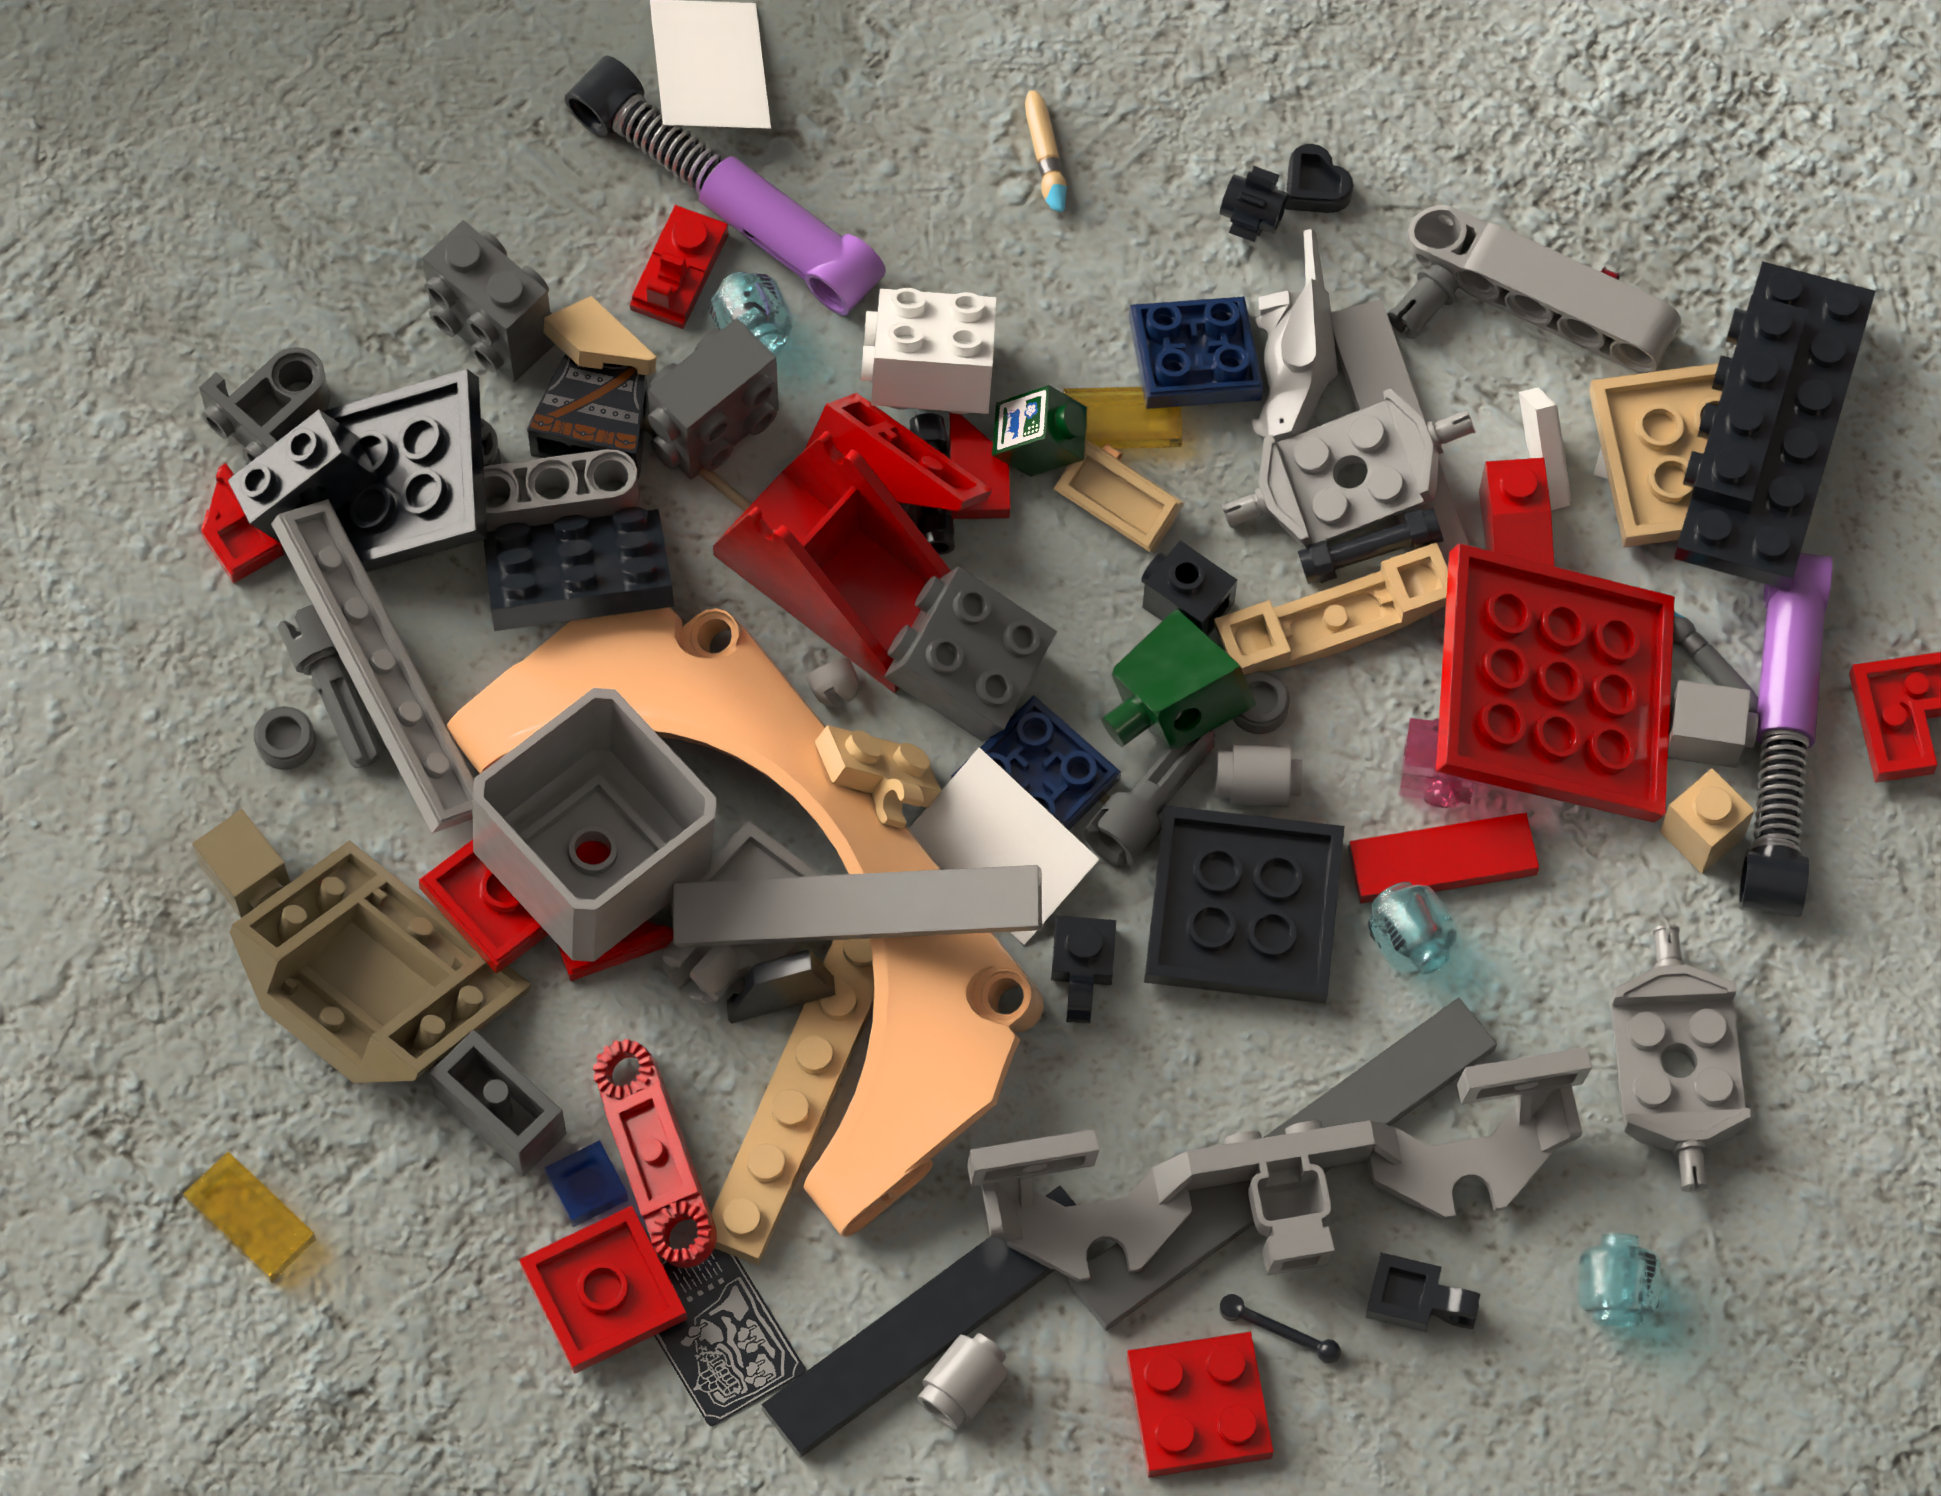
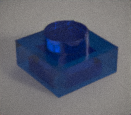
M600 1140L544 1167L545 1175L572 1227L628 1201L627 1191Z

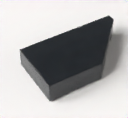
M810 950L755 964L744 977L745 986L739 994L733 993L727 1000L728 1021L733 1024L834 996V976Z

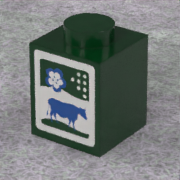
M1050 385L996 402L992 456L1030 477L1084 460L1087 406Z

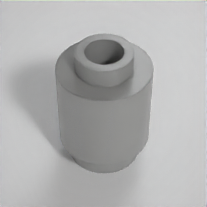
M1233 745L1232 751H1217L1216 798L1230 799V805L1288 807L1289 795H1301L1302 760L1291 759L1290 747Z
M977 1333L973 1339L965 1335H959L923 1379L924 1389L917 1397L919 1403L934 1418L951 1429L956 1430L964 1420L971 1422L1008 1376V1371L1002 1364L1006 1359L1005 1353L993 1341L982 1334Z

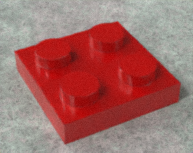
M632 1205L519 1259L520 1267L574 1374L687 1320V1313Z
M1251 1331L1127 1350V1363L1148 1478L1272 1459L1274 1451Z

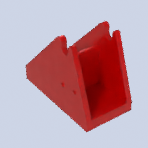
M825 431L791 461L713 545V556L844 656L850 658L853 663L894 694L900 688L884 678L894 660L887 655L888 650L901 629L906 625L912 627L921 611L915 606V602L925 584L933 576L940 579L951 572L950 568L865 459L853 449L847 455L841 453L833 444L832 435L828 431Z

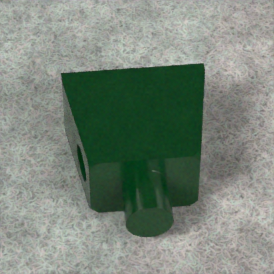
M1176 609L1114 666L1111 676L1123 703L1103 716L1101 721L1108 734L1120 747H1124L1148 729L1168 749H1179L1248 711L1256 705V702L1241 666L1183 613Z

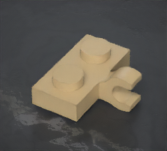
M830 725L825 727L815 741L832 784L871 793L876 804L877 817L883 824L903 829L907 824L902 814L903 803L929 808L941 793L928 756L924 753V750L913 744H899L872 737L863 731H849Z

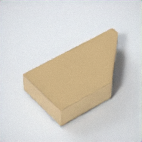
M592 296L544 317L543 333L578 366L603 369L604 363L632 366L637 370V374L650 375L656 372L657 357Z

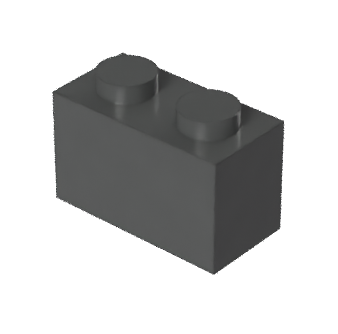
M474 1030L430 1072L435 1097L523 1177L567 1134L563 1110Z

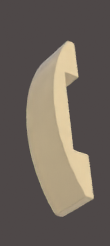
M1436 542L1381 561V570L1379 572L1274 608L1271 601L1267 600L1215 618L1214 625L1225 652L1241 666L1244 674L1286 668L1365 644L1401 629L1446 606L1448 567Z

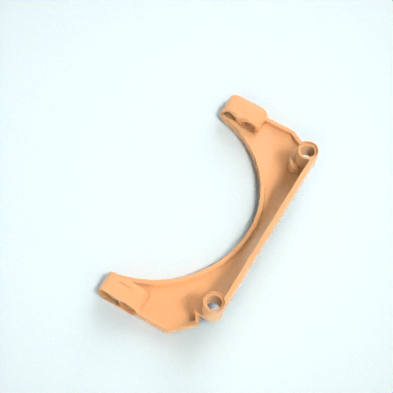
M671 607L569 621L528 657L505 671L462 707L451 718L446 727L456 745L478 773L481 774L591 689H615L659 737L683 740L714 749L746 763L774 780L791 794L816 820L837 850L849 874L942 870L906 825L902 829L883 824L879 821L876 814V804L871 793L832 784L815 744L816 739L826 726L750 632L727 611L721 609L704 610L683 627L681 618ZM731 630L732 638L730 644L719 653H710L712 638L721 631ZM994 933L870 938L875 988L873 1023L866 1060L855 1095L839 1129L804 1183L805 1191L841 1237H848L864 1228L914 1187L931 1170L933 1166L931 1159L997 1104L1009 1066L1020 1042V1038L1015 1033L1024 1032L1032 1028L1041 1018L1044 1005L1043 997L1038 987ZM1011 987H1021L1024 996L1021 1006L1011 1014H1000L998 1001L1003 992Z

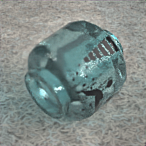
M737 272L728 276L722 281L719 289L712 296L708 308L715 328L722 330L738 318L774 355L785 346L794 324L792 312L777 282L767 274Z
M1410 882L1395 884L1380 893L1371 905L1372 913L1368 919V932L1387 963L1397 972L1411 973L1419 971L1423 975L1435 972L1444 966L1451 957L1449 950L1457 940L1458 926L1438 894L1429 886L1413 885Z
M1623 1233L1603 1234L1601 1236V1245L1589 1247L1582 1252L1579 1258L1578 1305L1582 1310L1593 1314L1592 1323L1610 1327L1642 1326L1643 1317L1653 1314L1658 1308L1660 1258L1655 1252L1639 1247V1236Z

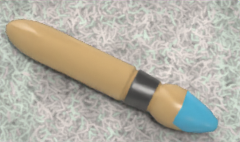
M1032 90L1026 96L1025 109L1038 168L1043 179L1041 183L1042 194L1052 210L1063 212L1066 205L1067 184L1066 179L1062 175L1049 111L1041 94L1036 90Z

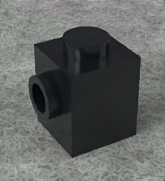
M1180 540L1167 556L1163 553L1157 554L1144 571L1141 582L1145 584L1142 608L1161 621L1178 609L1209 636L1215 629L1214 619L1226 615L1235 604L1238 579Z

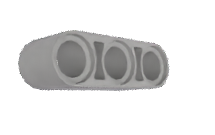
M606 449L484 467L485 500L494 496L508 499L506 503L496 508L486 506L487 532L495 531L498 527L509 523H523L528 526L554 523L557 519L568 515H582L587 518L613 515L616 511L623 508L639 506L640 491L636 465L628 454L619 450ZM611 480L620 481L625 484L620 490L613 492L604 491L599 488L603 483ZM552 488L562 489L567 492L561 498L555 500L541 497V494Z

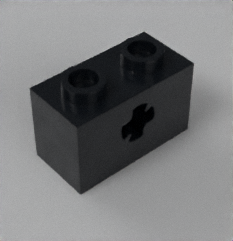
M317 410L228 479V482L249 523L280 542L271 525L278 514L327 499L334 511H336L379 477L357 435L322 411Z

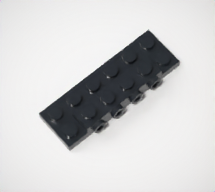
M1762 261L1747 311L1735 308L1726 342L1736 344L1732 358L1721 355L1712 385L1713 390L1722 392L1719 404L1706 403L1697 435V437L1708 440L1704 454L1692 451L1683 485L1692 487L1693 492L1676 547L1675 560L1790 591L1872 307L1875 290Z

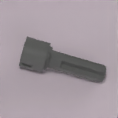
M313 605L297 610L295 620L299 627L295 628L293 624L287 621H281L277 626L296 671L312 676L351 766L362 768L380 760L382 747L353 681Z
M1210 731L1179 749L1167 748L1131 792H1117L1110 797L1084 830L1086 841L1101 858L1116 867H1121L1126 863L1131 867L1160 833L1161 825L1158 815L1164 809V805L1169 803L1215 747L1214 732Z

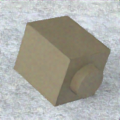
M243 809L192 843L199 866L240 918L290 883L285 862Z

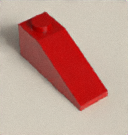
M858 393L826 403L806 445L807 448L825 431H828L832 435L835 447L844 455H847L851 449L857 451L897 502L960 511L987 500L993 490L881 409L871 405V402Z
M1544 457L1485 461L1479 488V499L1486 550L1555 567L1552 514Z

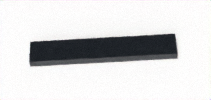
M1061 1185L1046 1195V1197L1064 1207L1076 1205ZM990 1236L761 1404L762 1411L800 1459L947 1351L959 1335L967 1336L1055 1271V1269H1050L1007 1246L1006 1240Z

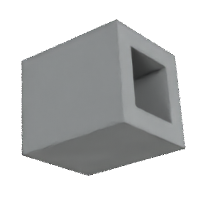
M1679 680L1670 709L1668 758L1737 768L1743 748L1753 749L1757 735L1759 715L1758 713L1748 712L1751 690Z

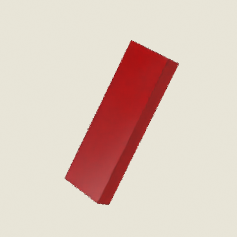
M1527 812L1351 840L1348 845L1360 904L1536 876L1539 871V863Z

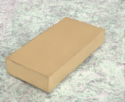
M1086 439L1084 460L1069 464L1054 487V490L1153 553L1185 504L1176 496Z

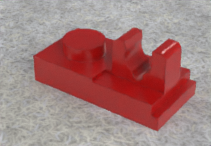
M675 205L634 289L630 310L684 329L729 235L728 224Z

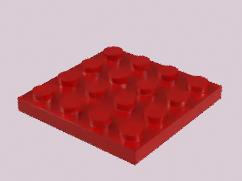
M1461 543L1456 545L1449 552L1436 772L1653 823L1666 815L1675 596Z

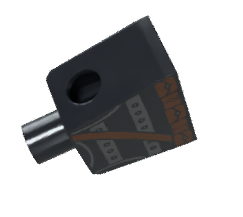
M565 354L529 422L527 432L531 456L548 458L606 449L619 450L628 454L634 460L639 479L648 403L646 375L637 374V370L632 366L604 363L603 369L578 366Z

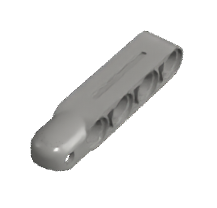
M1437 205L1429 207L1418 213L1410 223L1407 235L1408 250L1421 265L1429 269L1434 264L1445 268L1457 280L1459 287L1469 295L1639 373L1655 372L1681 324L1679 313L1663 300L1509 229L1487 223L1452 206ZM1441 215L1448 216L1451 220L1445 219Z

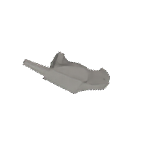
M1312 229L1304 230L1306 286L1303 291L1290 292L1287 290L1258 297L1261 315L1255 321L1262 331L1268 333L1264 352V365L1270 392L1262 408L1260 419L1252 418L1251 423L1253 430L1262 439L1273 435L1276 442L1306 431L1320 396L1326 386L1330 385L1338 375L1329 293L1325 290L1317 235Z

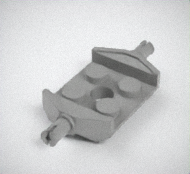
M1389 388L1382 391L1385 397L1384 401L1280 442H1276L1273 435L1266 436L1263 442L1259 475L1260 488L1255 489V494L1222 504L1226 520L1230 528H1233L1238 524L1264 514L1268 521L1274 519L1298 544L1306 549L1309 548L1308 545L1323 540L1328 542L1433 501L1438 484L1439 454L1444 453L1441 444L1476 433L1469 412L1465 409L1463 412L1437 421L1434 424L1432 421L1426 422L1418 412L1395 391ZM1361 464L1367 468L1366 479L1359 486L1343 488L1337 484L1339 473L1346 466Z
M1662 925L1653 929L1657 954V964L1655 967L1614 988L1610 998L1624 1133L1638 1142L1672 1150L1673 1157L1679 1156L1681 1190L1691 1192L1692 1187L1695 1186V1192L1708 1188L1704 1164L1706 1148L1728 1140L1747 1127L1751 1118V1110L1746 1108L1734 1008V997L1737 988L1735 982L1690 965H1685L1681 957L1679 927L1670 925L1669 931L1666 933V925ZM1668 1052H1681L1691 1059L1694 1072L1684 1078L1673 1077L1663 1069L1661 1057Z

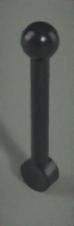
M1228 1294L1220 1302V1314L1227 1321H1237L1240 1318L1316 1352L1319 1359L1324 1363H1334L1341 1356V1347L1335 1340L1326 1339L1320 1341L1245 1307L1243 1299L1236 1294Z

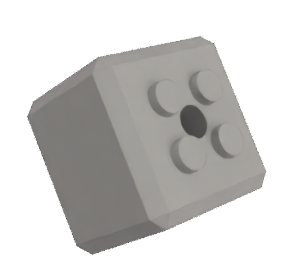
M591 689L474 778L472 798L473 852L572 960L596 961L673 900L674 883L697 882L711 870L717 797L615 689ZM588 841H597L609 849L610 855L604 862L591 865L582 862L575 852L581 844Z

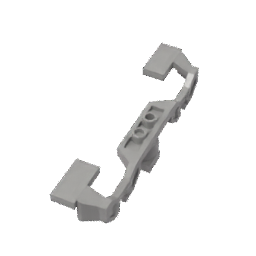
M1588 1047L1465 1067L1457 1083L1461 1105L1516 1096L1515 1108L1490 1136L1430 1146L1396 1127L1372 1120L1325 1128L1322 1127V1122L1306 1121L1287 1127L1285 1129L1286 1134L1266 1138H1262L1259 1131L1240 1132L1226 1137L1224 1145L1188 1150L1153 1167L1127 1197L1064 1207L1034 1191L1033 1176L1095 1166L1099 1153L1095 1129L971 1149L967 1167L971 1187L981 1185L990 1235L1006 1240L1007 1246L1050 1269L1061 1272L1077 1282L1090 1280L1087 1251L1094 1242L1101 1239L1117 1242L1123 1248L1126 1255L1129 1273L1140 1272L1191 1215L1192 1206L1189 1190L1252 1180L1248 1189V1196L1257 1232L1268 1237L1262 1250L1266 1275L1268 1276L1328 1265L1335 1250L1330 1226L1323 1227V1223L1327 1220L1331 1211L1329 1191L1325 1173L1322 1169L1324 1167L1368 1161L1373 1185L1443 1220L1456 1217L1452 1198L1454 1185L1464 1178H1475L1488 1188L1494 1212L1505 1210L1557 1148L1582 1136L1572 1086L1584 1083L1592 1069Z

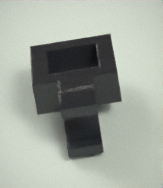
M1056 915L1051 981L1069 982L1066 1022L1091 1024L1094 984L1112 985L1116 920Z
M1381 1252L1368 1301L1366 1318L1427 1332L1431 1315L1451 1325L1474 1329L1481 1294L1467 1289L1439 1285L1441 1266Z

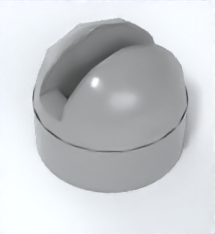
M842 658L827 663L806 676L814 696L820 703L831 708L841 707L843 700L847 702L852 701L856 697L859 688L857 673L850 658Z

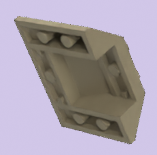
M350 840L233 923L229 932L261 1009L353 1083L415 1081L444 1059L472 1030L475 1032L480 1031L529 993L532 986L530 982L509 966L496 974L440 911Z

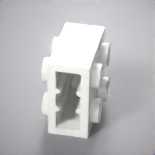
M912 288L898 290L880 289L878 312L866 311L861 381L872 382L871 405L888 406L898 410L915 408L949 411L955 414H989L996 297L978 296L968 292L958 294L921 292Z

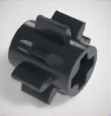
M1253 166L1252 171L1248 172L1246 178L1236 174L1232 176L1220 207V215L1230 218V222H1232L1229 230L1230 234L1255 242L1257 236L1260 237L1262 230L1272 234L1276 233L1289 198V193L1278 190V186H1276L1279 174Z

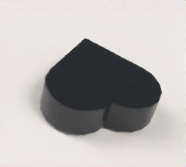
M1316 144L1301 145L1291 153L1289 159L1286 187L1289 198L1285 210L1322 213L1339 212L1345 209L1351 201L1354 187L1353 178L1344 168L1333 165L1331 155L1322 146Z

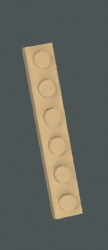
M870 939L832 941L823 965L834 976L835 995L805 1003L711 1212L717 1230V1240L714 1248L758 1266L762 1261L873 1009L875 986Z

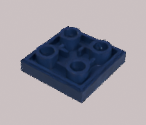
M1245 296L1130 305L1129 321L1146 409L1261 401L1263 384Z
M1035 695L1010 717L1003 731L991 736L980 747L1068 830L1121 779V771ZM962 766L953 775H951V779L962 768Z

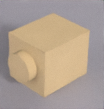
M1711 768L1669 804L1660 833L1702 874L1745 837L1755 810Z

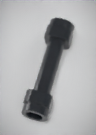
M924 413L910 419L911 432L941 453L946 451V429L944 418L941 415ZM922 506L923 515L917 518L918 529L939 555L952 552L955 549L953 516L946 514V509Z
M1434 508L1424 511L1419 509L1404 514L1406 523L1328 547L1326 541L1323 540L1308 545L1309 548L1298 551L1308 585L1319 581L1324 583L1336 579L1337 574L1335 570L1402 548L1414 545L1415 549H1419L1436 542H1444Z

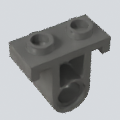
M299 347L284 349L274 355L230 396H228L224 378L217 372L199 387L205 411L202 413L204 420L221 438L227 439L231 435L244 446L243 453L249 462H252L317 410H328L330 403V394L322 361L312 351ZM295 382L310 383L302 391L294 392L287 390V387Z

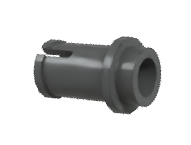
M1434 264L1430 269H1421L1417 273L1418 282L1387 313L1390 323L1401 334L1406 327L1409 328L1405 335L1410 339H1415L1419 335L1421 329L1444 304L1451 305L1456 300L1455 292L1459 288V284L1449 271L1439 265Z

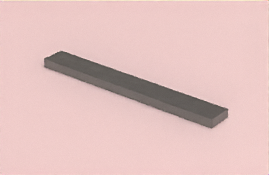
M1458 997L1263 1138L1286 1134L1285 1129L1287 1127L1306 1121H1320L1323 1128L1367 1120L1391 1126L1461 1076L1465 1067L1476 1065L1494 1052L1497 1043ZM1335 1166L1324 1167L1322 1169L1324 1173H1326ZM1252 1180L1189 1190L1192 1206L1191 1215L1140 1272L1129 1273L1123 1248L1118 1243H1115L1088 1263L1090 1280L1077 1282L1069 1277L1068 1284L1105 1331L1109 1330L1254 1225L1248 1196V1189Z

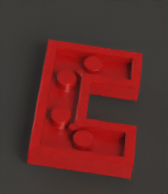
M1941 652L1853 664L1849 677L1875 783L1934 774L1938 764L1927 719L1941 717Z

